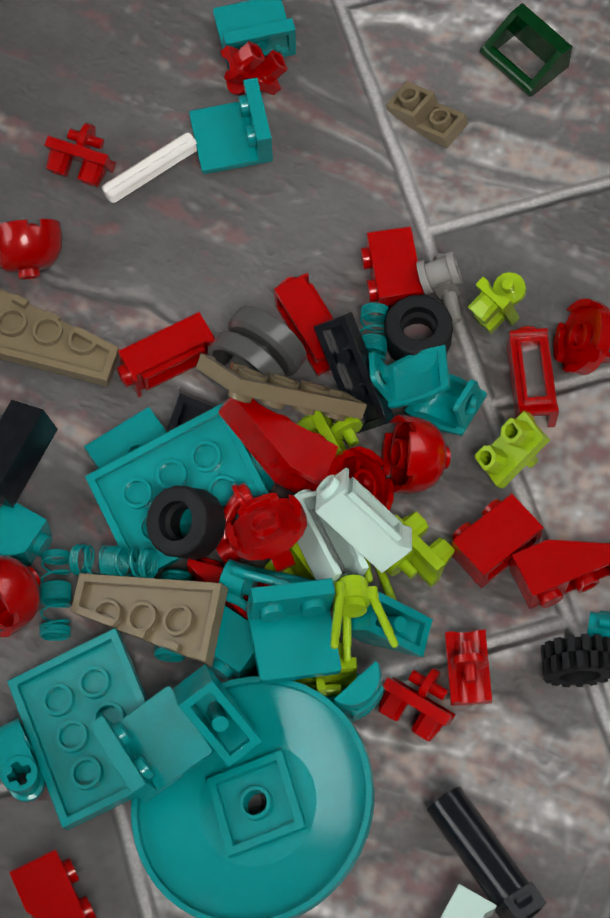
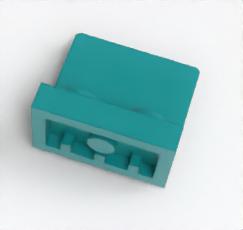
M249 0L213 9V16L222 49L227 45L240 49L250 41L262 49L264 57L272 50L281 53L283 57L296 55V29L293 19H287L282 0ZM225 58L227 68L230 69L229 62Z
M258 78L243 80L244 95L238 96L239 102L201 108L189 112L203 174L273 162L272 137Z
M332 578L250 588L246 611L260 683L267 684L329 676L341 672L342 666L338 648L332 649L330 647L332 628L330 608L335 596Z
M169 686L115 724L103 715L89 724L92 732L130 792L146 803L214 753L207 740L178 707L174 691Z

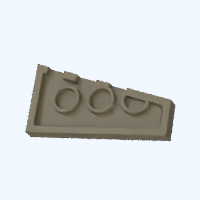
M0 287L1 360L109 387L119 359L118 347L78 326L73 327L61 321V318L48 310L44 312L31 305L29 300L16 293L12 295Z
M200 354L196 369L228 389L229 397L244 403H251L252 398L261 399V403L272 408L283 409L284 404L291 405L294 410L307 415H314L317 410L322 411L325 416L338 421H345L346 416L362 419L367 404L345 391L303 380L299 384L293 379L269 371L267 375L249 369L247 365L231 362L230 368H227L216 361L215 357Z
M79 573L71 612L82 618L111 629L116 628L119 632L212 667L228 588L222 583Z

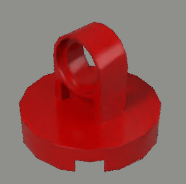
M593 299L577 300L567 308V311L572 313L569 315L566 323L559 322L556 328L554 356L556 361L563 363L564 368L562 369L565 372L575 375H588L595 371L601 363H610V310L602 302Z
M268 493L250 500L237 510L239 518L233 525L228 522L226 538L238 557L247 560H265L270 558L277 573L296 565L290 548L303 536L307 527V516L301 503L295 496L288 494L289 499H279L277 493Z

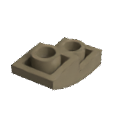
M408 81L386 104L387 110L405 125L445 148H448L468 125L466 114L437 103L434 92Z

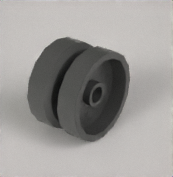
M247 305L240 307L229 320V331L219 333L208 347V355L215 357L216 361L227 368H230L231 362L247 365L249 369L267 375L269 371L285 377L294 375L307 356L302 342L284 323L268 312Z

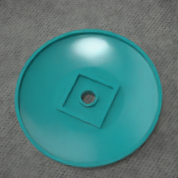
M259 676L229 680L222 684L232 695L260 736L262 742L230 767L214 750L212 756L147 803L138 797L132 799L131 823L135 846L139 858L155 886L174 905L195 918H297L319 905L337 889L353 869L364 848L372 823L375 801V786L370 758L355 726L332 701L318 691L293 680L267 684L260 683ZM257 794H264L267 799L265 809L257 815H251L248 811L250 799Z

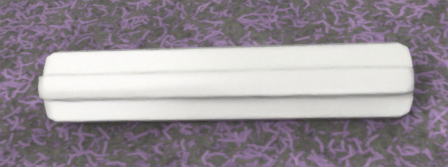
M184 133L103 184L102 190L105 197L111 203H116L196 152V140L190 133Z

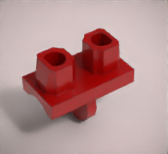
M250 41L240 49L227 45L220 51L222 57L227 59L230 70L226 71L224 75L227 89L230 93L237 96L244 95L243 80L258 78L260 91L275 95L281 90L277 78L288 69L281 53L272 50L264 57L262 49Z
M85 123L80 131L74 129L68 131L67 139L76 141V144L51 136H47L44 144L50 150L46 165L48 171L67 177L73 160L83 163L77 179L84 184L96 188L99 187L106 171L113 173L116 162L109 160V155L91 150V147L102 149L104 139L95 136V125Z
M486 629L472 632H445L450 705L491 704L492 691Z
M435 668L429 672L427 677L416 670L412 671L408 681L420 687L418 691L395 677H387L383 684L386 692L378 711L388 718L399 722L408 705L416 708L421 714L411 731L428 742L435 738L443 726L451 725L456 716L455 713L428 698L432 694L443 701L449 690L437 684L441 672Z

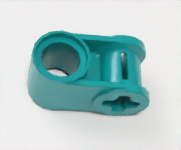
M16 718L0 726V778L15 799L28 803L35 801L41 796L46 783L27 733L20 719ZM26 773L27 782L20 785L21 780L19 776Z

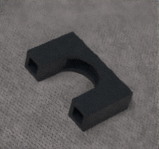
M15 400L10 401L0 419V504L14 508L58 430L43 409Z

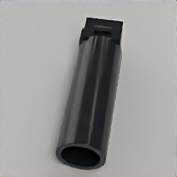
M460 786L448 791L429 806L427 812L490 902L497 905L495 912L499 918H532L541 911L546 901L532 882L529 883Z

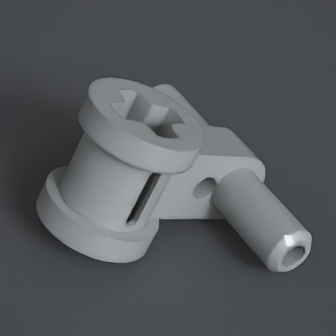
M454 252L437 254L433 261L428 263L425 260L416 262L424 293L427 295L435 291L437 297L443 300L444 306L448 309L452 317V324L459 323L462 320V315L457 298L460 295L458 285L463 284Z

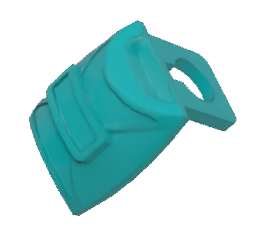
M445 345L421 350L416 355H408L388 366L375 351L369 353L371 381L387 400L390 409H397L419 402L424 403L435 399L438 394H442L450 389ZM379 371H380V373H381L382 379L385 381V384H384L383 381L381 380V377H380V375H379Z
M449 374V390L438 394L435 399L424 403L419 402L408 405L405 409V413L409 416L428 420L436 425L440 431L463 436L487 397V393L480 389L478 381L471 379L468 382L460 377Z
M375 661L361 675L357 673V678L338 696L326 697L351 722L368 715L381 700L384 694V687L382 686L380 665Z

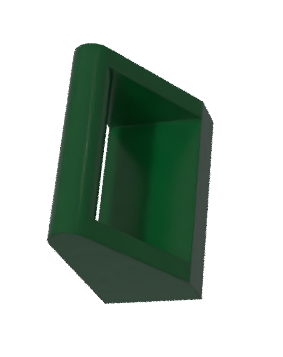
M521 3L512 10L480 49V53L531 97L569 67L573 46L525 4ZM514 36L546 63L533 79L527 76L498 50V48Z

